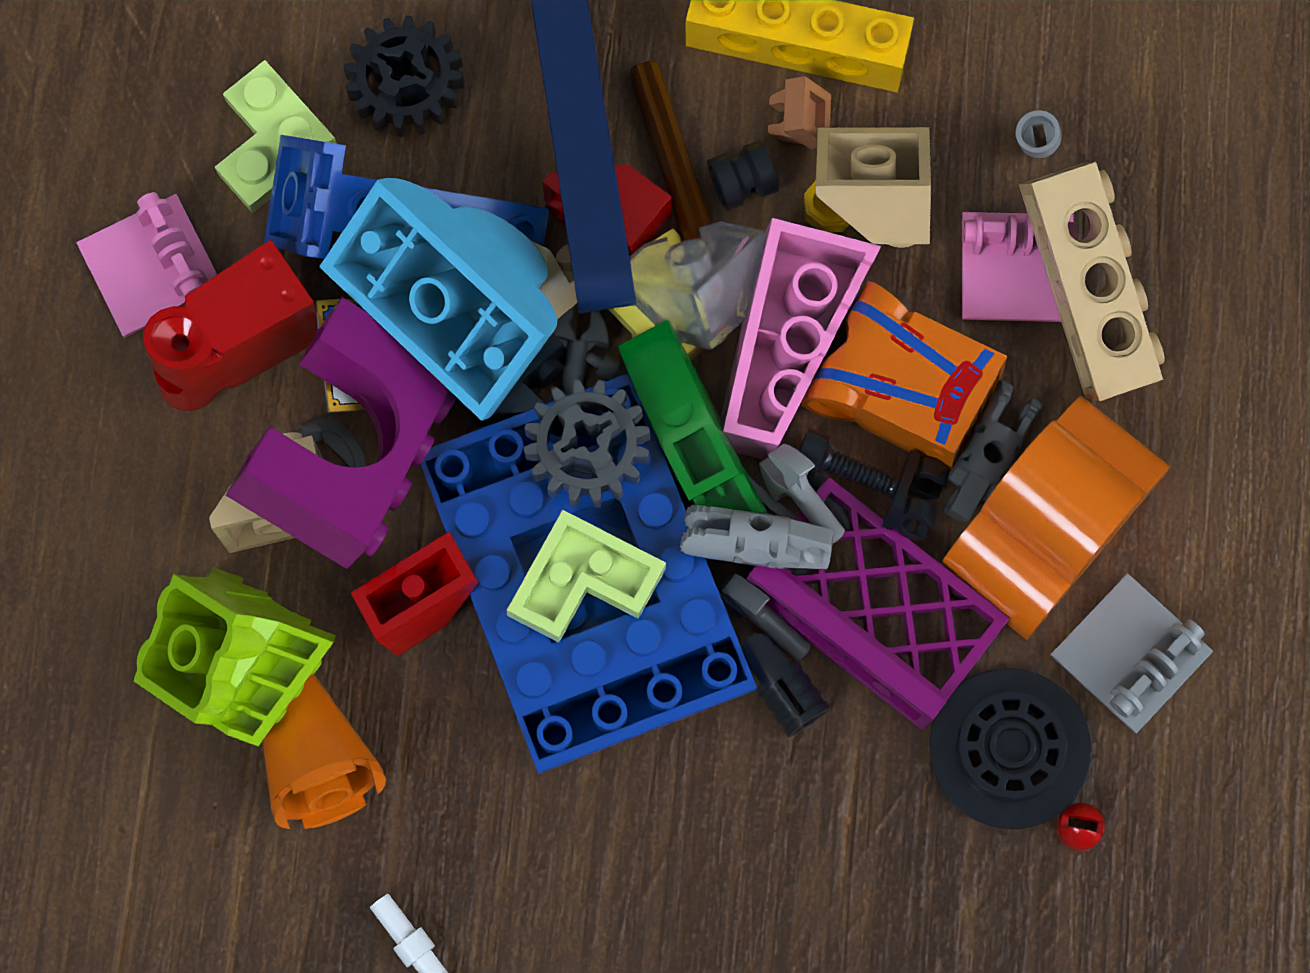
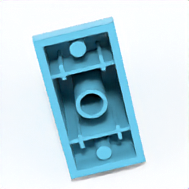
M397 178L377 180L319 266L481 421L488 419L494 414L557 327L555 310L547 297L539 289L548 277L547 263L538 248L521 231L502 218L479 208L458 207L453 209L432 192L406 180Z

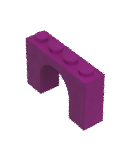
M342 297L322 322L299 365L343 391L365 409L373 421L378 435L379 452L376 463L365 467H344L333 464L272 427H269L250 450L225 496L348 569L362 553L371 557L382 543L389 529V526L382 522L387 510L390 509L394 512L407 495L412 481L405 478V475L410 465L417 468L429 452L435 438L427 433L433 421L437 424L443 421L454 404L456 396L372 316Z

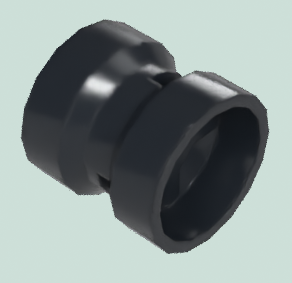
M761 140L744 145L739 158L737 155L730 157L721 154L707 160L712 183L726 211L742 206L745 199L751 196V192L760 197H766L779 192L775 169Z

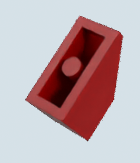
M448 532L351 592V595L376 641L396 656H399L446 627L479 581L453 535Z

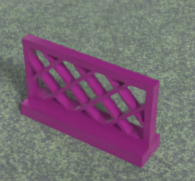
M828 477L816 493L823 502L829 497L847 511L850 531H845L844 535L837 542H852L855 570L825 573V569H815L816 574L795 576L786 568L777 569L755 566L746 580L770 598L766 604L808 642L916 727L923 730L934 720L947 703L946 701L1010 618L911 540L900 534L894 527L892 530L882 527L884 519ZM802 511L794 519L805 523L809 521ZM858 520L869 529L859 530ZM882 538L892 546L895 566L865 569L861 540ZM904 556L915 565H905ZM926 573L937 581L940 602L910 604L906 575ZM897 576L901 606L871 609L867 579ZM857 580L861 610L841 612L829 603L827 583ZM817 584L819 594L807 585ZM949 591L960 600L950 601ZM972 609L987 620L990 625L978 639L956 641L952 610ZM942 611L946 642L916 644L912 614ZM902 615L907 646L886 648L875 639L872 618ZM863 619L864 629L852 620ZM971 649L960 663L958 650ZM948 651L951 676L941 689L921 675L918 654ZM908 655L909 665L898 656Z

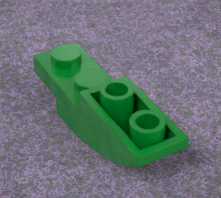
M667 319L619 345L618 348L646 415L688 500H693L695 505L700 506L705 505L707 507L712 506L768 514L733 446L723 432V427L720 424L722 419L670 320Z

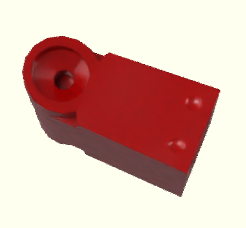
M272 240L264 243L187 294L185 302L178 307L172 306L159 310L149 318L143 331V343L153 367V373L162 398L171 407L182 411L198 410L208 405L218 395L219 391L227 387L234 389L308 348L318 331L315 304Z

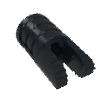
M754 632L752 636L748 635V638L743 640L744 645L741 647L743 648L745 659L748 661V666L761 683L757 686L756 692L763 698L767 708L775 715L774 718L778 724L782 725L787 737H792L820 719L831 707L827 701L823 700L817 687H814L812 680L802 670L803 667L798 660L789 663L776 643H773V640L768 638V635L764 636L762 632L760 634ZM783 684L788 686L805 713L802 715L799 713L781 687Z

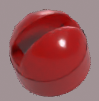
M1075 803L1068 806L1060 814L1056 830L1060 841L1066 847L1075 851H1085L1093 848L1100 842L1105 832V821L1101 812L1093 805ZM1069 817L1096 823V832L1082 828L1067 827Z

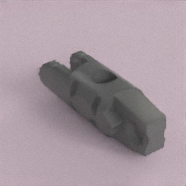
M1001 379L947 478L949 482L955 484V487L942 512L960 523L971 519L980 501L986 502L993 490L1006 475L1043 406V403L1031 398L1021 407L1011 429L998 423L997 420L1008 404L1013 390L1012 385ZM984 447L992 453V463L985 458Z

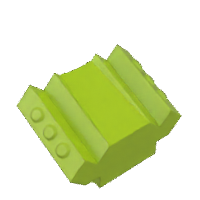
M213 567L206 577L173 574L170 584L162 591L158 599L157 619L149 639L143 643L139 650L137 672L133 681L193 723L213 725L228 736L259 746L273 725L279 723L287 712L286 707L292 699H296L300 695L307 678L318 670L322 664L321 659L333 644L336 635L310 626L311 619L300 616L296 612H291L273 601V598L268 596V592L243 584L244 578L216 567Z

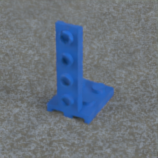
M280 135L264 243L272 240L279 249L304 256L325 259L330 251L332 231L343 232L377 180L342 174L346 145ZM425 188L441 198L453 209L458 207H474L490 212L516 227L530 241L544 247L550 208Z

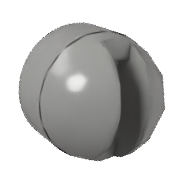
M1037 110L1027 113L1020 119L1016 127V139L1025 154L1033 158H1045L1054 154L1059 147L1062 132L1057 119L1052 114ZM1043 125L1047 145L1037 148V139L1033 127Z

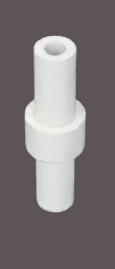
M386 894L370 906L372 912L396 942L397 946L393 950L407 968L413 965L418 973H448L431 951L435 947L434 943L422 927L417 930L413 927L389 894Z

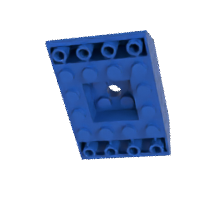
M629 373L604 382L606 396L611 398L617 391L623 389L627 395L624 408L627 410L633 406L639 405L641 407L643 417L634 426L649 427L650 440L637 446L647 449L650 458L647 464L634 463L633 466L640 473V481L636 485L624 479L621 482L623 498L620 500L612 496L608 490L601 493V507H594L590 495H582L578 505L573 507L570 506L569 493L564 489L554 498L548 495L547 487L551 480L549 477L535 482L531 470L540 460H526L524 447L537 443V441L528 438L525 434L526 423H541L534 409L431 447L420 463L445 531L453 535L479 581L470 593V597L538 774L757 690L706 559L690 556L681 551V537L683 532H687L689 528L685 526L686 521H684L686 509ZM594 386L585 389L584 391L593 392ZM554 401L545 405L551 407L554 405ZM581 409L585 413L598 416L605 414V412L596 409ZM560 422L555 425L551 432L548 451L553 449V444L562 439L563 429ZM585 435L577 438L578 448L584 446L590 453L598 449L597 439L590 441ZM626 436L621 438V443L612 448L611 457L615 466L618 465L625 453ZM578 471L568 474L581 479L593 478L591 474ZM562 510L666 562V569L639 619L593 595L584 596L560 642H557L507 616V609Z

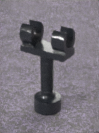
M808 428L799 452L810 459L815 465L807 476L814 478L815 474L819 471L828 470L829 473L833 472L834 475L839 474L841 478L844 476L846 480L849 478L851 482L855 480L856 484L860 482V486L865 485V488L876 489L877 493L881 491L882 495L886 494L890 499L882 527L889 530L895 527L900 534L909 539H926L929 527H932L937 511L932 504L923 499H907L906 497L910 488L914 494L921 498H939L942 486L946 485L950 472L943 462L933 458L921 459L920 453L911 450L900 470L899 476L895 475L893 477L891 473L887 475L886 471L882 473V469L877 470V467L872 468L869 464L866 466L865 462L861 464V461H856L855 458L850 460V456L845 457L843 453L840 455L838 451L835 453L834 449L830 446L829 435Z

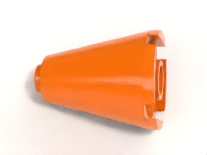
M314 674L310 675L305 681L304 689L296 699H292L286 707L287 712L279 723L273 725L262 741L271 812L276 824L286 829H290L287 820L301 819L305 829L316 828L341 820L367 805L363 795L373 786H375L379 794L386 784V777L381 765Z

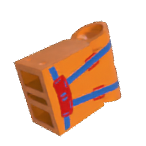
M867 281L844 321L847 341L820 364L800 404L808 411L819 416L844 422H856L860 428L908 453L911 450L920 453L921 459L933 458L943 462L951 472L999 380H1002L1007 356L917 312H909L896 297L882 286Z

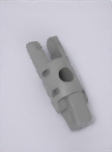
M691 505L686 510L684 521H686L685 526L689 528L687 532H683L680 542V548L684 554L777 569H827L829 566L833 544L832 529L793 520L791 517L712 506L707 507L705 505Z

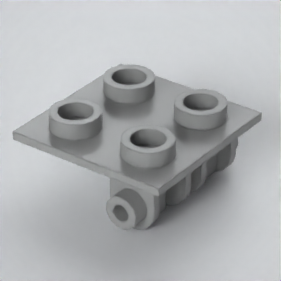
M1127 573L1050 656L1137 734L1211 655L1213 650L1201 640L1205 633L1199 625L1190 619L1182 623Z

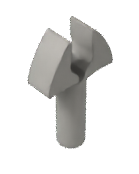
M782 444L770 452L768 458L760 462L759 466L766 487L773 500L776 502L785 495L791 497L811 524L833 530V543L841 539L845 529L808 483L807 474L815 467L812 461L787 444Z

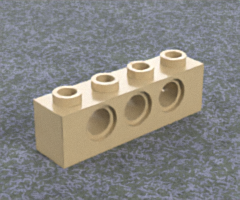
M1096 162L1080 163L1019 184L1085 398L1102 401L1163 380L1159 365L1165 362L1164 352L1157 335L1154 332H1148L1143 311L1148 309L1146 293L1139 279H1132L1126 260V257L1131 256V246L1121 224L1115 225L1109 203L1114 202V190L1106 171H1099ZM1077 210L1083 211L1090 221L1088 235L1079 242L1072 238L1068 230V221ZM1098 264L1104 269L1107 282L1105 288L1094 296L1086 288L1085 276L1090 267ZM1116 318L1123 327V337L1116 347L1109 349L1102 340V330L1110 319Z

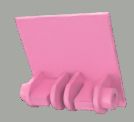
M156 192L148 193L137 201L140 208L137 213L76 242L124 338L143 329L149 318L159 310L172 306L178 307L184 303L187 294L217 275L177 194L166 199H160Z
M962 212V320L1061 322L1028 213ZM1072 214L1068 221V230L1072 238L1078 241V223L1074 222V214Z

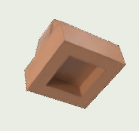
M806 76L785 79V89L770 96L769 105L779 112H784V121L779 124L768 125V133L782 142L803 144L809 149L817 148L818 128H830L831 94Z

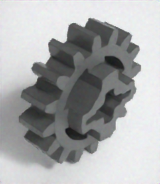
M580 379L574 380L573 394L565 396L557 387L551 390L554 401L553 406L548 407L538 402L534 406L535 414L541 423H526L525 425L526 436L537 441V443L524 447L526 460H540L531 470L532 477L535 482L549 477L551 480L547 487L548 495L554 498L564 489L568 491L570 506L573 507L578 505L582 495H590L594 507H601V493L608 490L612 496L620 500L623 498L621 482L624 479L636 485L640 481V473L633 466L634 463L647 464L650 458L647 449L637 446L650 440L649 427L634 426L643 417L641 407L638 405L626 410L624 408L627 400L626 391L620 389L610 398L606 396L605 383L601 380H598L593 392H585ZM581 409H596L605 412V414L598 416L585 413ZM560 422L563 429L562 439L553 444V449L548 451L551 432L555 425ZM585 435L590 441L597 439L598 449L590 453L584 446L578 448L577 438ZM626 436L625 453L618 465L615 466L611 457L612 448L621 443V438ZM578 471L591 474L593 478L581 479L568 474Z

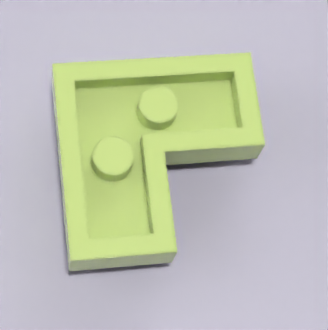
M266 60L223 93L228 105L255 135L217 164L215 169L222 180L252 213L271 199L280 135L337 144L335 137Z
M562 510L507 609V616L557 642H560L586 593L639 619L666 569V562Z

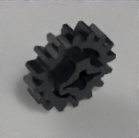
M406 16L401 28H395L390 18H386L383 20L385 32L378 35L374 30L366 28L364 34L368 44L365 47L358 44L351 45L350 52L352 58L357 63L344 64L346 79L352 81L345 86L350 101H358L355 107L361 119L373 114L372 121L375 130L380 132L389 122L394 124L396 135L403 137L406 125L414 124L415 129L421 135L425 133V120L432 118L440 125L445 122L442 111L443 106L449 108L458 107V97L453 90L464 88L465 85L463 73L457 71L463 67L461 55L457 51L450 52L453 44L448 33L435 39V26L431 21H428L421 30H418L414 27L412 16ZM431 55L441 68L440 78L435 77L434 71L428 68ZM409 71L414 73L413 77L408 75ZM369 74L373 75L375 81L380 83V94L378 97L369 88ZM396 75L401 77L400 81L395 80Z

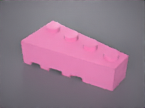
M775 218L771 219L761 239L720 416L723 432L728 437L736 453L765 460L768 458V454L779 446L881 246Z

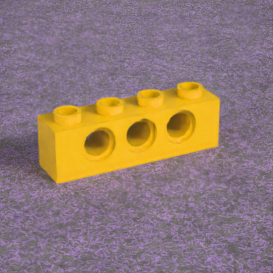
M691 0L686 17V46L898 93L914 17L836 0Z

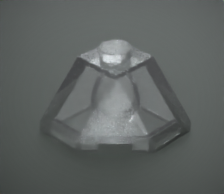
M721 221L700 227V238L683 241L672 246L669 245L667 237L645 243L630 256L636 298L635 306L655 326L669 319L681 343L712 350L723 342L727 335L747 317L766 243L763 230Z

